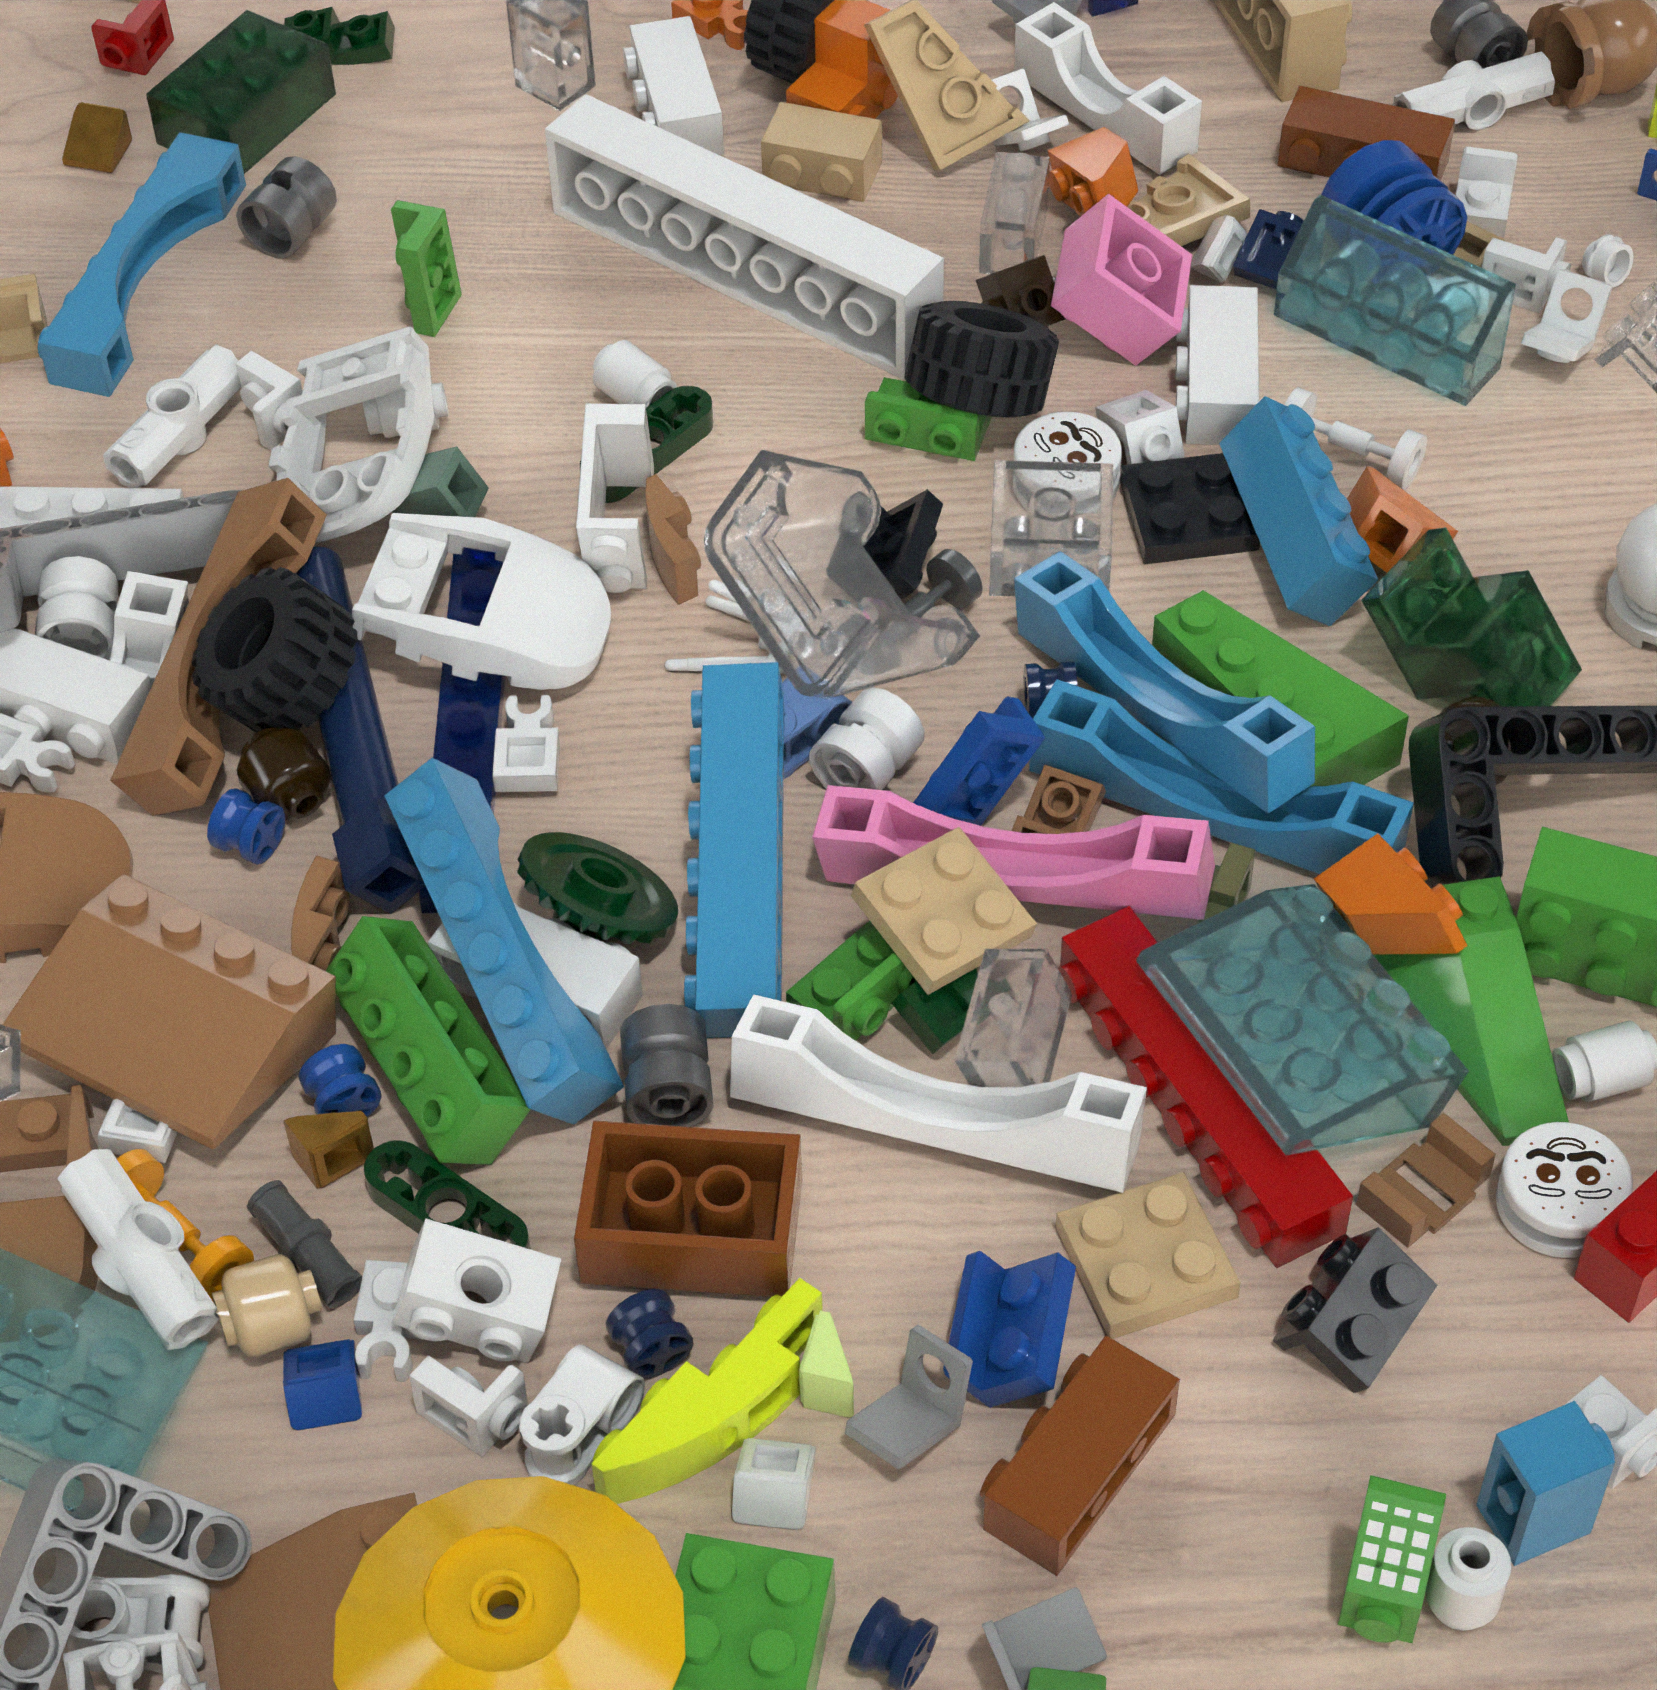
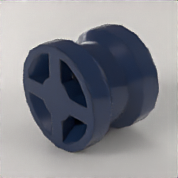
M1074 661L1061 662L1054 669H1043L1037 663L1024 664V706L1032 719L1056 679L1078 686Z
M661 1289L644 1290L629 1296L611 1311L605 1322L606 1330L612 1341L617 1345L624 1346L626 1350L624 1353L625 1365L630 1371L640 1375L643 1379L657 1377L672 1370L690 1354L694 1346L693 1337L688 1328L683 1323L676 1322L673 1318L675 1305L669 1294Z
M881 1597L871 1607L856 1633L849 1652L848 1664L864 1673L871 1670L880 1672L885 1675L887 1685L895 1690H910L931 1656L938 1636V1626L924 1618L912 1621L902 1616L898 1604L885 1597Z

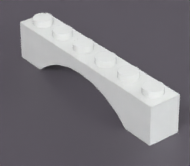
M754 994L732 1035L731 1098L1121 1193L1124 1192L1139 1150L1147 1087L1084 1072H1077L1052 1082L1022 1087H978L947 1082L908 1070L873 1053L843 1033L817 1009Z

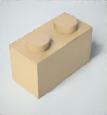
M780 102L761 140L762 175L796 190L864 202L882 164V120Z

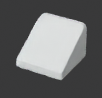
M1230 215L1214 219L1191 261V268L1223 283L1233 268V264L1248 233Z
M754 1438L744 1439L734 1474L733 1520L739 1524L794 1530L802 1529L807 1516L816 1446Z

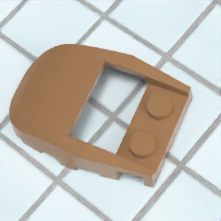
M0 792V828H3L0 842V963L7 962V955L10 952L38 948L43 957L51 954L81 908L122 874L132 878V853L124 836L114 822L90 805L76 800L53 796Z
M72 1085L71 1094L0 1101V1172L63 1165L67 1167L70 1162L84 1157L92 1150L99 1149L91 1133L89 1118H94L93 1107L82 1085ZM65 1196L0 1203V1347L32 1344L56 1336L69 1328L82 1316L88 1308L91 1298L94 1296L98 1275L92 1266V1255L98 1248V1245Z

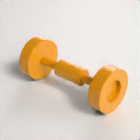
M134 1149L122 1154L117 1160L143 1199L163 1207L180 1223L184 1231V1241L179 1250L182 1252L190 1250L196 1256L189 1267L213 1301L212 1293L222 1290L221 1281L224 1273L230 1268L254 1261L253 1252L234 1235L220 1237L205 1246L199 1240L200 1230L170 1201L164 1200L160 1202L154 1197L164 1179L162 1164L145 1149Z

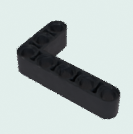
M1657 706L1459 707L1418 724L1409 737L1408 749L1419 863L1428 877L1425 883L1430 888H1433L1438 883L1445 885L1498 876L1502 877L1504 861L1495 775L1657 773ZM1445 731L1453 740L1454 752L1446 744ZM1502 731L1509 738L1510 750L1504 744ZM1559 732L1565 738L1566 749L1561 744ZM1615 732L1620 738L1621 747L1617 743ZM1451 794L1454 795L1459 803L1460 816L1452 807ZM1458 858L1465 865L1466 880L1459 873L1457 867Z

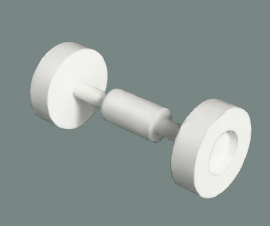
M1299 387L1292 391L1285 405L1294 404L1302 408L1312 418L1315 424L1314 431L1327 435L1329 443L1360 455L1367 456L1371 452L1390 459L1386 477L1403 490L1410 486L1424 458L1427 447L1426 435L1408 429L1394 449L1374 441V434L1340 421H1335L1331 425L1313 418L1317 401L1316 394Z

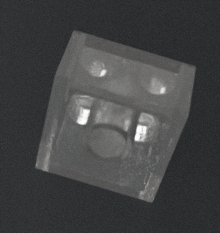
M994 460L989 596H1015L1014 578L1059 551L1098 576L1109 591L1112 560L1113 464Z

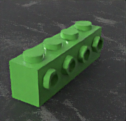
M362 916L326 969V972L336 976L335 988L341 1007L353 1020L367 1043L370 1054L382 1067L396 1090L399 1101L409 1111L425 1137L429 1150L438 1158L439 1162L491 1165L531 1109H528L509 1069L414 922Z

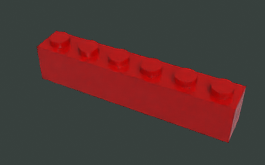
M1131 907L1123 908L1063 936L1060 966L1056 969L1057 980L1062 992L1070 1002L1080 1003L1091 1018L1093 1031L1100 1044L1107 1050L1114 1049L1126 1065L1127 1075L1131 1084L1147 1087L1146 1098L1150 1097L1161 1112L1168 1135L1178 1147L1186 1146L1199 1163L1202 1179L1209 1191L1217 1198L1222 1196L1225 1198L1237 1215L1239 1228L1246 1241L1254 1249L1262 1248L1274 1266L1279 1268L1346 1234L1353 1195Z

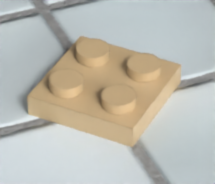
M960 827L856 881L851 893V897L927 995L1031 938L1037 925L1035 920Z
M1184 1172L1056 1213L1055 1228L1072 1263L1076 1266V1272L1106 1335L1112 1339L1239 1298L1241 1282Z

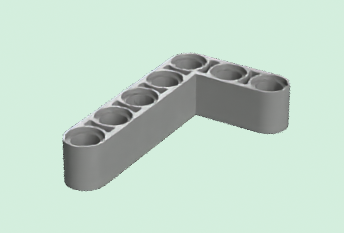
M242 490L222 491L0 528V633L18 626L21 619L24 597L38 595L39 579L42 570L51 562L63 557L81 556L95 559L107 565L116 575L117 581L125 580L127 571L156 575L205 566L235 497Z
M66 1458L47 1461L36 1470L28 1484L0 1556V1690L49 1689L103 1545L179 1573L222 1581L232 1578L240 1572L250 1557L252 1541L250 1531L243 1520L232 1513L101 1464ZM78 1475L84 1486L83 1501L75 1511L68 1514L63 1506V1491L67 1483ZM145 1500L151 1515L149 1525L143 1534L135 1538L130 1527L131 1514L136 1506ZM210 1525L214 1531L215 1544L211 1554L201 1562L196 1549L197 1540L201 1532ZM51 1549L56 1559L55 1573L47 1584L39 1588L34 1580V1566L39 1556L46 1550ZM23 1624L28 1636L26 1648L20 1657L12 1662H8L4 1652L5 1640L11 1630Z

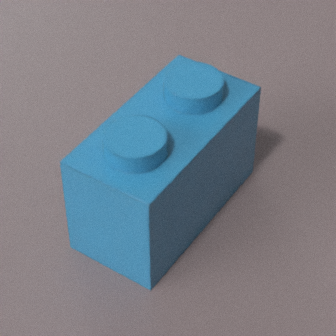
M1576 1401L1496 1433L1476 1506L1494 1535L1506 1547L1514 1566L1592 1532L1615 1465L1613 1447L1605 1431L1598 1424L1589 1423Z

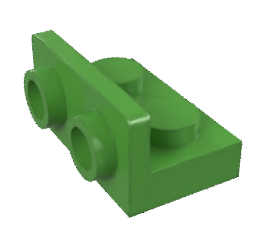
M397 200L391 208V214L397 237L395 258L397 264L401 266L405 284V305L410 309L414 331L417 334L435 337L462 295L446 211L442 208Z
M884 377L878 392H868L865 399V440L975 461L992 416L974 414L945 406L922 395L906 381Z
M869 920L786 991V1002L819 1010L837 1028L856 1041L862 1035L869 1036L873 1034L883 1024L888 1012L894 1007L891 1002L917 980Z

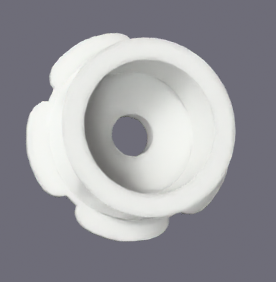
M1611 234L1601 236L1598 240L1593 241L1584 252L1582 267L1585 274L1589 278L1610 284L1612 287L1619 286L1631 271L1634 258L1632 248L1624 244L1618 236L1613 237Z

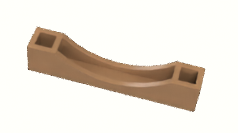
M289 478L237 493L110 779L113 784L152 816L204 806L225 757L220 739V710L200 697L197 693L199 688L193 684L192 674L196 668L192 665L193 653L198 648L199 643L196 641L201 629L205 627L208 621L207 617L214 606L217 607L223 600V596L232 587L235 589L241 580L251 573L256 576L261 569L269 567L275 570L282 567L296 573L308 561L327 514Z

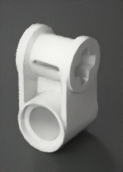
M579 1344L572 1348L557 1367L553 1377L535 1399L525 1407L520 1417L519 1430L525 1446H527L525 1451V1467L529 1477L545 1476L571 1485L578 1483L591 1467L594 1453L601 1441L614 1429L623 1430L635 1415L645 1391L643 1377L585 1345Z
M170 1574L154 1578H104L93 1576L90 1579L67 1639L68 1651L128 1638L179 1632L197 1669L202 1665L204 1655L203 1646L197 1642L200 1613L209 1605L211 1589L203 1581L186 1575ZM95 1618H112L106 1627L98 1631L88 1632L81 1630L86 1623ZM157 1652V1655L145 1657L143 1671L163 1673L161 1652ZM88 1666L90 1671L103 1672L102 1666Z

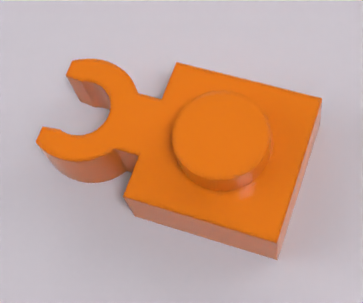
M674 0L671 2L672 19L690 16L695 32L709 40L720 33L725 36V42L729 47L736 50L745 48L744 32L748 10L743 9V0Z

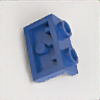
M1007 696L994 713L978 711L973 720L965 727L962 735L940 766L933 772L929 781L913 803L944 816L981 826L1046 738L1018 698Z
M982 1251L966 1256L948 1344L972 1359L973 1363L967 1392L989 1408L1054 1389L1076 1266L1057 1252L1008 1269H1004ZM944 1366V1367H943L944 1374H945L946 1377H948V1378L950 1379L949 1373H948L946 1367Z

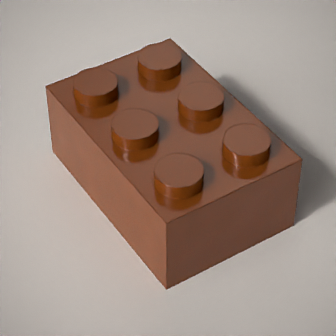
M593 1121L574 1235L580 1284L772 1297L777 1294L783 1296L790 1289L801 1198V1135Z

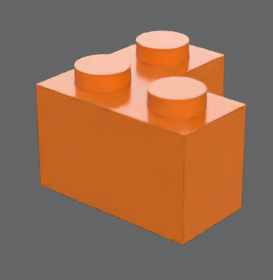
M834 0L814 19L815 63L786 89V103L873 119L885 109L892 107L898 95L864 24L887 13L890 9L867 0Z

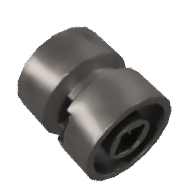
M1444 0L1435 11L1431 21L1430 33L1433 40L1449 56L1455 58L1457 63L1473 60L1478 62L1482 68H1487L1523 57L1527 50L1528 37L1525 30L1508 14L1502 13L1500 6L1494 0Z
M297 156L286 157L264 178L263 183L255 188L239 205L236 213L238 226L244 237L265 255L277 259L288 258L307 240L311 231L318 227L333 211L337 202L336 191L328 176L318 166L309 160Z
M674 1004L651 1005L637 1010L627 1017L620 1027L623 1069L628 1073L624 1080L627 1116L637 1124L683 1127L697 1125L707 1118L714 1105L710 1067L707 1064L709 1058L705 1020L697 1011L686 1006Z

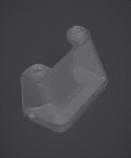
M761 450L710 519L705 531L704 549L709 562L775 660L779 663V666L794 688L805 696L830 699L949 667L961 660L980 637L966 615L958 608L938 605L928 610L922 618L913 617L863 546L873 535L879 524L881 505L875 489L862 471Z

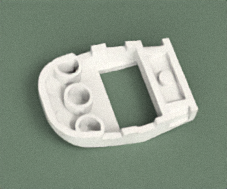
M411 326L299 362L297 371L305 376L302 395L287 399L281 418L288 426L283 446L272 447L268 467L277 473V481L289 478L327 514L315 544L347 535L381 520L406 499L418 477L430 439L434 412L429 347ZM404 389L406 390L405 408L398 411L396 431L400 435V440L396 449L379 452L366 458L321 470L328 412Z
M392 513L389 529L358 603H355L353 606L352 617L355 621L353 628L357 630L358 640H362L365 631L396 640L395 654L416 662H420L422 655L452 665L453 676L476 681L479 672L507 676L511 686L547 690L561 689L574 685L585 679L595 669L609 633L611 608L604 585L593 569L575 554L552 542L486 518ZM464 547L495 552V560L503 562L480 626L424 614L447 554L462 555Z

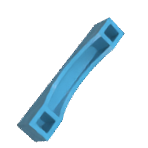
M179 132L167 152H163L160 155L156 168L144 186L142 185L137 189L132 204L121 220H117L114 223L109 238L99 253L92 256L86 272L74 290H70L67 293L63 306L51 324L45 327L39 336L38 354L43 360L49 384L106 397L112 395L134 361L126 331V318L130 300L140 280L152 265L177 243L197 231L226 218L246 187L238 144Z
M1059 551L1014 578L1019 635L1059 664L1061 662L1074 661L1077 676L1101 694L1115 699L1134 718L1266 813H1270L1315 783V726L1270 695L1257 698L1231 696L1209 688L1182 672L1161 655L1135 628L1117 605L1102 580L1072 558Z
M1056 679L1033 718L1046 738L1030 758L1029 771L1040 775L1044 765H1048L1101 783L1106 790L1104 798L1155 816L1209 821L1211 836L1255 849L1256 852L1321 874L1377 833L1396 852L1406 847L1414 802L1352 781L1330 786H1310L1270 813H1266L1182 751L1167 743L1137 721L1115 699Z
M431 758L384 796L528 1109L574 1125L624 1088V1085L599 1033L580 1012L556 980L518 915L500 864L498 847L500 827L477 779Z

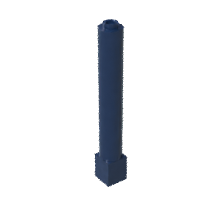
M313 547L308 561L295 574L344 606L345 610L352 615L353 603L340 556L331 549ZM358 640L353 647V651L356 652L354 665L348 670L347 676L349 678L344 688L339 689L334 697L335 701L329 709H324L318 716L343 825L332 836L340 863L345 891L392 914L426 885L384 796L399 783L363 642Z

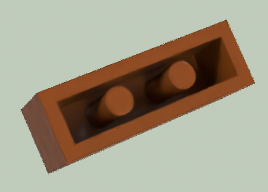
M1299 85L1282 123L1278 166L1330 177L1347 158L1361 148L1382 140L1401 141L1410 147L1431 169L1433 176L1441 180L1449 161L1455 119Z
M1107 1335L1090 1357L1084 1353L1078 1355L1063 1378L1061 1384L1063 1392L1053 1406L1049 1409L1042 1405L1034 1412L1022 1433L1021 1443L1023 1445L1010 1462L1003 1458L1000 1459L985 1478L980 1490V1496L984 1498L983 1530L1058 1576L1174 1418L1180 1379Z

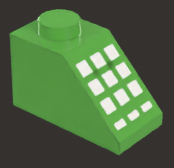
M1370 1475L1338 1625L1353 1628L1362 1637L1376 1642L1387 1643L1400 1640L1413 1643L1422 1610L1446 1493Z

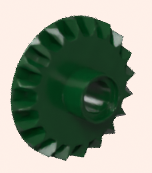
M541 833L525 842L517 859L519 862L517 873L525 881L524 888L530 894L539 897V904L543 908L553 909V918L564 921L575 931L599 941L608 940L612 936L624 944H631L634 940L650 944L655 938H665L677 919L678 904L665 882L637 859L601 841L571 833Z

